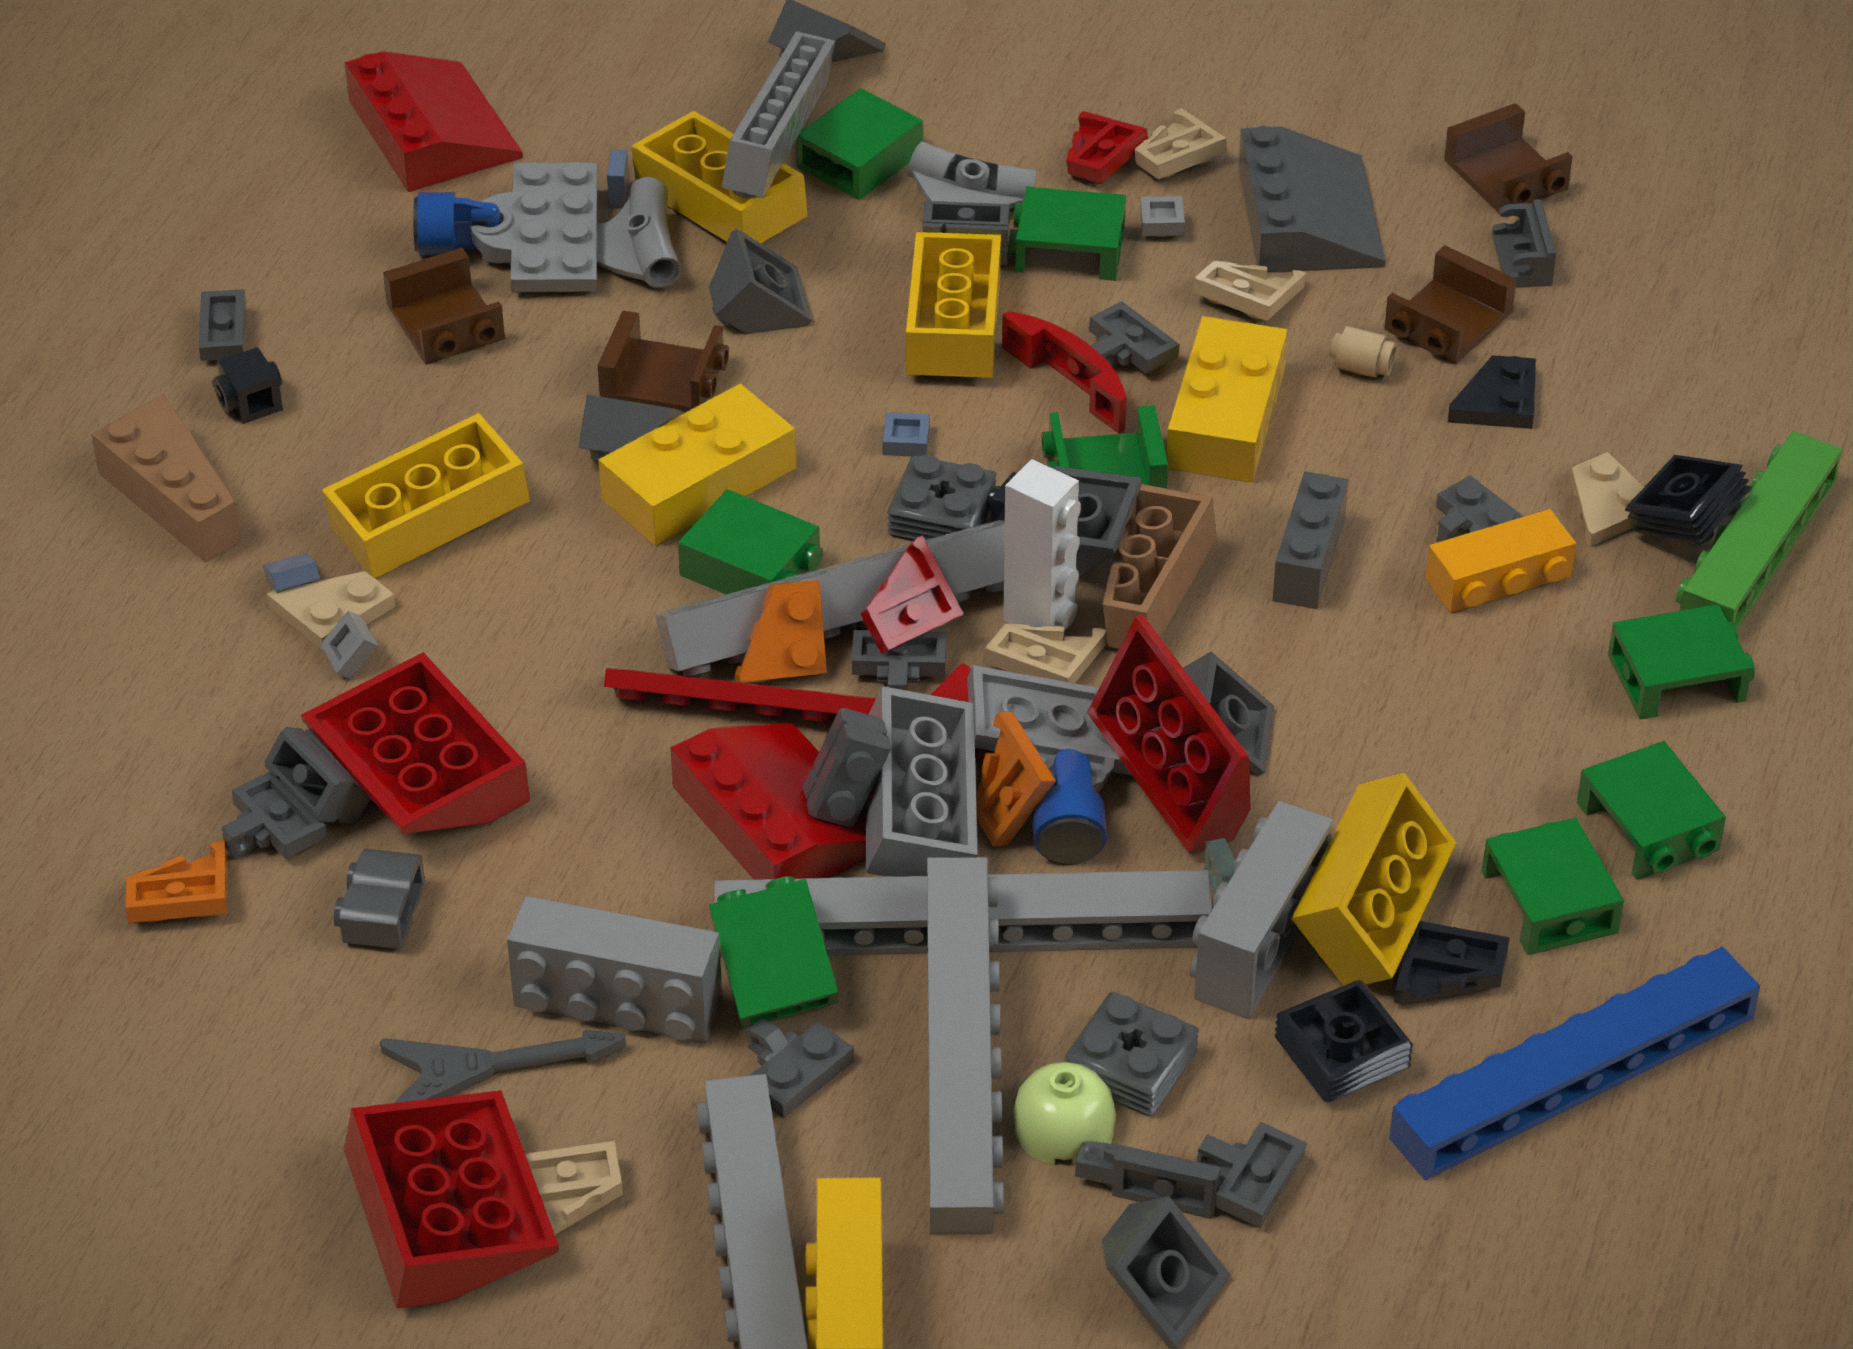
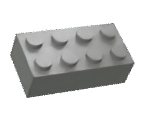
M882 686L869 715L878 717L885 722L886 736L889 737L891 751L866 800V873L891 877L927 876V858L977 857L974 703Z
M1279 800L1268 818L1262 816L1259 819L1253 834L1251 847L1249 850L1242 849L1239 852L1233 867L1231 880L1229 883L1222 882L1219 885L1213 900L1211 913L1208 917L1202 915L1195 926L1192 943L1198 946L1190 970V976L1195 978V1000L1250 1019L1301 932L1291 918L1332 838L1333 819Z
M525 896L507 938L514 1006L526 1008L533 1012H547L572 1017L580 1021H593L619 1026L631 1031L639 1030L670 1036L677 1040L707 1042L723 999L719 932Z

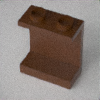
M1517 103L1447 128L1444 161L1498 213L1499 209L1505 205L1533 203V200L1543 199L1569 189L1573 156L1567 152L1545 160L1522 138L1525 111Z
M1444 245L1435 253L1433 280L1410 301L1394 293L1387 297L1384 330L1451 363L1457 364L1513 312L1517 279Z
M463 248L383 272L387 306L425 365L505 339L502 305L499 301L489 305L484 303L471 283L469 256Z
M623 310L597 365L600 397L668 407L683 412H688L707 401V398H714L719 370L725 371L729 360V346L723 344V326L714 325L704 349L642 340L639 313Z

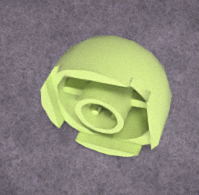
M1071 1062L1050 1063L1035 1070L1019 1087L1013 1109L1014 1133L1016 1141L1030 1156L1043 1163L1055 1165V1158L1061 1160L1072 1159V1165H1075L1083 1142L1093 1141L1109 1144L1112 1142L1116 1120L1114 1102L1109 1087L1095 1071L1082 1064Z

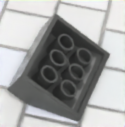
M1259 126L1256 128H1241L1238 169L1257 266L1267 267V273L1293 272V270L1379 268L1385 266L1384 254L1361 155L1285 127Z

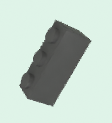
M1304 471L1275 561L1272 601L1318 609L1345 521L1349 479Z

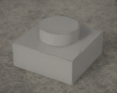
M1182 196L1140 198L1142 236H1184L1185 218Z
M347 611L320 644L335 672L349 679L353 677L378 646L362 616Z

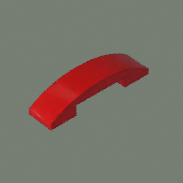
M1012 311L1002 314L1003 349L1030 369L1044 361L1090 395L1089 412L1118 434L1125 431L1127 397L1124 387L1115 370L1097 350L1075 334L1051 322Z

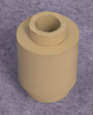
M1346 326L1342 334L1336 333L1334 335L1330 349V358L1336 359L1335 365L1338 369L1377 378L1379 374L1389 376L1396 358L1397 343L1388 341V336Z

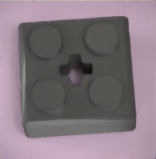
M932 455L912 456L887 511L889 514L887 517L889 520L887 524L889 527L888 533L912 539L923 535L924 539L928 540L983 525L989 513L987 503L992 490L996 487L997 480L995 477L997 473L982 469L979 465L973 463L961 465L940 461Z
M1110 992L1066 1053L1065 1062L1082 1064L1095 1071L1109 1087L1113 1100L1147 1115H1154L1197 1053V1039L1199 1037L1197 1033L1199 1028L1179 1020L1176 1016L1165 1014L1139 1003L1131 997Z

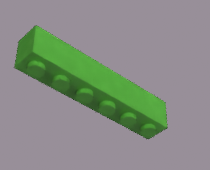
M1796 431L1791 432L1782 446L1776 444L1770 454L1767 469L1765 472L1757 471L1751 483L1752 489L1749 495L1740 501L1741 506L1738 511L1732 514L1730 523H1722L1715 535L1712 549L1710 551L1703 550L1700 554L1692 578L1685 577L1682 580L1676 595V602L1681 604L1680 611L1719 604L1727 621H1732L1736 630H1738L1836 483L1843 449Z

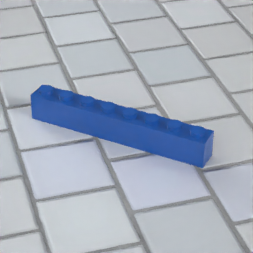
M1723 946L1706 955L1694 956L1685 965L1669 973L1655 975L1644 985L1625 994H1616L1609 998L1605 1004L1584 1014H1575L1563 1024L1543 1034H1533L1522 1044L1501 1054H1492L1481 1064L1460 1074H1451L1439 1084L1419 1094L1407 1095L1393 1106L1389 1139L1421 1177L1427 1180L1753 1019L1760 985Z

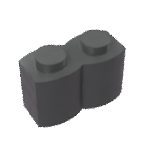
M364 849L357 863L352 862L347 873L346 894L344 898L339 897L334 908V925L340 927L343 943L396 949L403 947L409 933L412 915L419 904L424 887L425 874L422 855Z

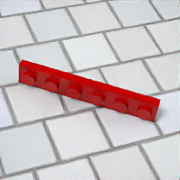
M606 668L604 687L617 688L616 697L644 700L645 692L663 694L662 703L690 706L691 697L709 699L708 708L736 711L737 702L755 704L754 713L783 716V708L801 709V719L829 722L830 713L837 714L840 708L869 715L876 698L620 668Z

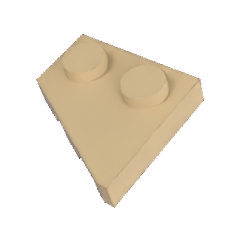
M1180 108L1173 113V123L1168 128L1167 126L1160 125L1152 133V137L1144 140L1135 148V160L1137 165L1157 179L1169 178L1181 170L1207 163L1211 158L1226 153V137Z
M1213 261L1194 277L1192 293L1205 297L1214 304L1226 305L1242 311L1250 318L1268 321L1304 288L1307 273L1293 270L1290 279L1266 276L1267 267L1242 266L1231 262Z
M1606 452L1572 467L1570 482L1573 494L1578 498L1577 510L1580 519L1584 520L1586 528L1585 541L1589 547L1636 528V526L1631 525L1633 519L1628 518L1630 512L1625 511V508L1644 486L1613 456Z
M366 571L301 584L280 591L273 590L267 593L268 607L323 652L324 650L320 644L347 611L362 616L367 625L395 608L394 593Z
M1005 623L985 647L983 663L1004 671L1076 683L1106 646V630L1092 628V637L1064 636L1063 626L1032 627L1025 624Z
M615 1141L525 1154L555 1235L623 1195Z

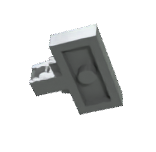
M1122 301L1090 317L1089 331L1099 338L1096 343L1090 346L1097 350L1113 369H1115L1118 363L1124 366L1129 365L1131 362L1147 374L1177 359L1179 356L1180 344Z
M1470 475L1437 494L1436 508L1446 516L1438 521L1439 529L1436 541L1441 542L1524 516Z
M854 630L852 675L877 676V682L888 683L890 688L908 691V683H919L920 677H945L947 632H929L881 655L869 630Z
M271 772L232 790L233 804L242 813L237 816V820L222 826L226 851L233 858L253 852L257 846L264 848L272 844L286 859L326 839V825L322 821H318L280 783V778H276Z
M761 1018L748 1028L750 1040L748 1047L758 1055V1063L761 1065L750 1076L766 1074L771 1109L782 1118H785L854 1061V1047L818 1021L800 1036H797L792 1031H788L784 1035L779 1027L764 1018Z
M1263 1122L1259 1123L1246 1145L1235 1143L1233 1146L1207 1134L1198 1149L1197 1162L1221 1167L1220 1187L1215 1193V1207L1261 1228L1305 1156L1307 1143Z

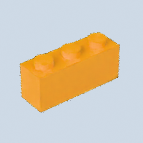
M1551 509L1429 545L1425 579L1448 611L1453 613L1571 577L1577 543Z

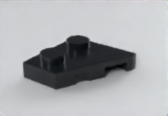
M1492 355L1450 403L1448 423L1532 429L1536 358Z
M1419 921L1402 958L1394 1003L1405 1004L1501 987L1510 937Z

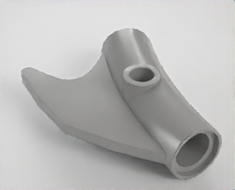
M923 141L918 144L913 152L907 171L908 176L914 178L927 201L1010 204V209L1015 207L1016 203H1023L1026 186L1034 187L1035 169L986 162L959 155Z
M651 177L636 180L631 186L630 197L620 212L606 223H597V266L620 275L645 280L650 286L655 288L670 286L678 279L681 272V266L669 234L667 217L668 190L662 181Z

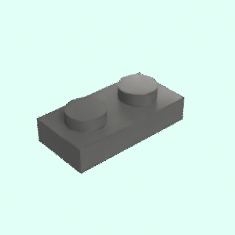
M244 289L201 292L199 331L201 361L221 360L245 352L246 297Z

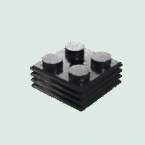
M1674 454L1626 506L1625 511L1630 512L1628 518L1633 519L1631 525L1636 526L1634 532L1654 535L1657 539L1673 538L1689 541L1691 545L1707 543L1713 538L1714 530L1727 516L1738 511L1741 506L1740 501L1752 489V486L1746 485L1749 479L1743 478L1746 472L1740 471L1743 465Z
M1362 980L1350 982L1281 1011L1276 1015L1278 1020H1276L1277 1026L1275 1031L1277 1033H1275V1038L1325 1102L1336 1100L1411 1066L1409 1061L1412 1059L1410 1055L1412 1054L1411 1048L1413 1043Z

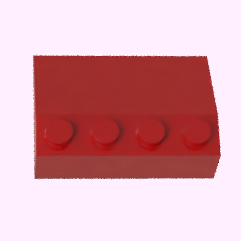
M386 51L365 54L360 58L344 62L349 102L407 192L523 158L522 150L462 62Z
M1143 614L1135 616L1087 714L1188 853L1233 841L1251 810L1249 756Z
M424 652L301 714L303 723L402 834L490 823L530 802L526 762Z
M793 723L710 728L670 747L673 788L753 880L778 879L792 876L794 879L831 878L866 860V812L864 810L861 811L854 827H847L814 818L809 814L807 807L808 799L805 798L803 785L810 770L814 769L813 764L819 751Z
M502 1090L351 1108L344 1153L396 1308L448 1302L558 1253L559 1244Z

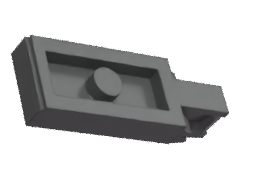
M1093 1141L1082 1143L1076 1158L1075 1176L1102 1182L1104 1185L1112 1188V1196L1137 1202L1170 1196L1182 1212L1209 1218L1211 1216L1214 1217L1217 1209L1215 1207V1193L1220 1185L1221 1167L1128 1146H1118V1144Z

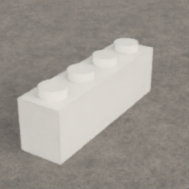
M1033 459L1005 485L1003 621L1010 624H1025L1032 627L1063 626L1064 629H1067L1073 623L1078 611V606L1075 603V588L1079 578V572L1076 570V556L1080 545V538L1077 536L1078 517L1081 511V503L1078 502L1079 480Z

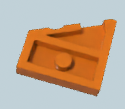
M805 580L770 584L762 603V614L754 623L749 636L751 642L741 667H737L735 681L750 682L826 674L820 581Z
M998 712L994 718L993 726L1000 729L995 753H985L981 769V783L976 789L977 821L992 846H1008L1056 780L1014 713Z
M225 840L209 844L211 854L189 863L181 855L166 861L160 867L146 869L126 877L125 908L128 923L158 922L166 919L226 914L227 851Z

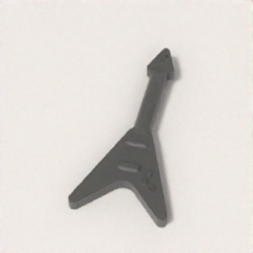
M585 1030L582 1034L583 1037L497 1052L396 1039H382L380 1046L384 1055L421 1074L395 1102L398 1103L452 1096L491 1077L495 1072L586 1057L589 1063H592L626 1046V1038L621 1033Z

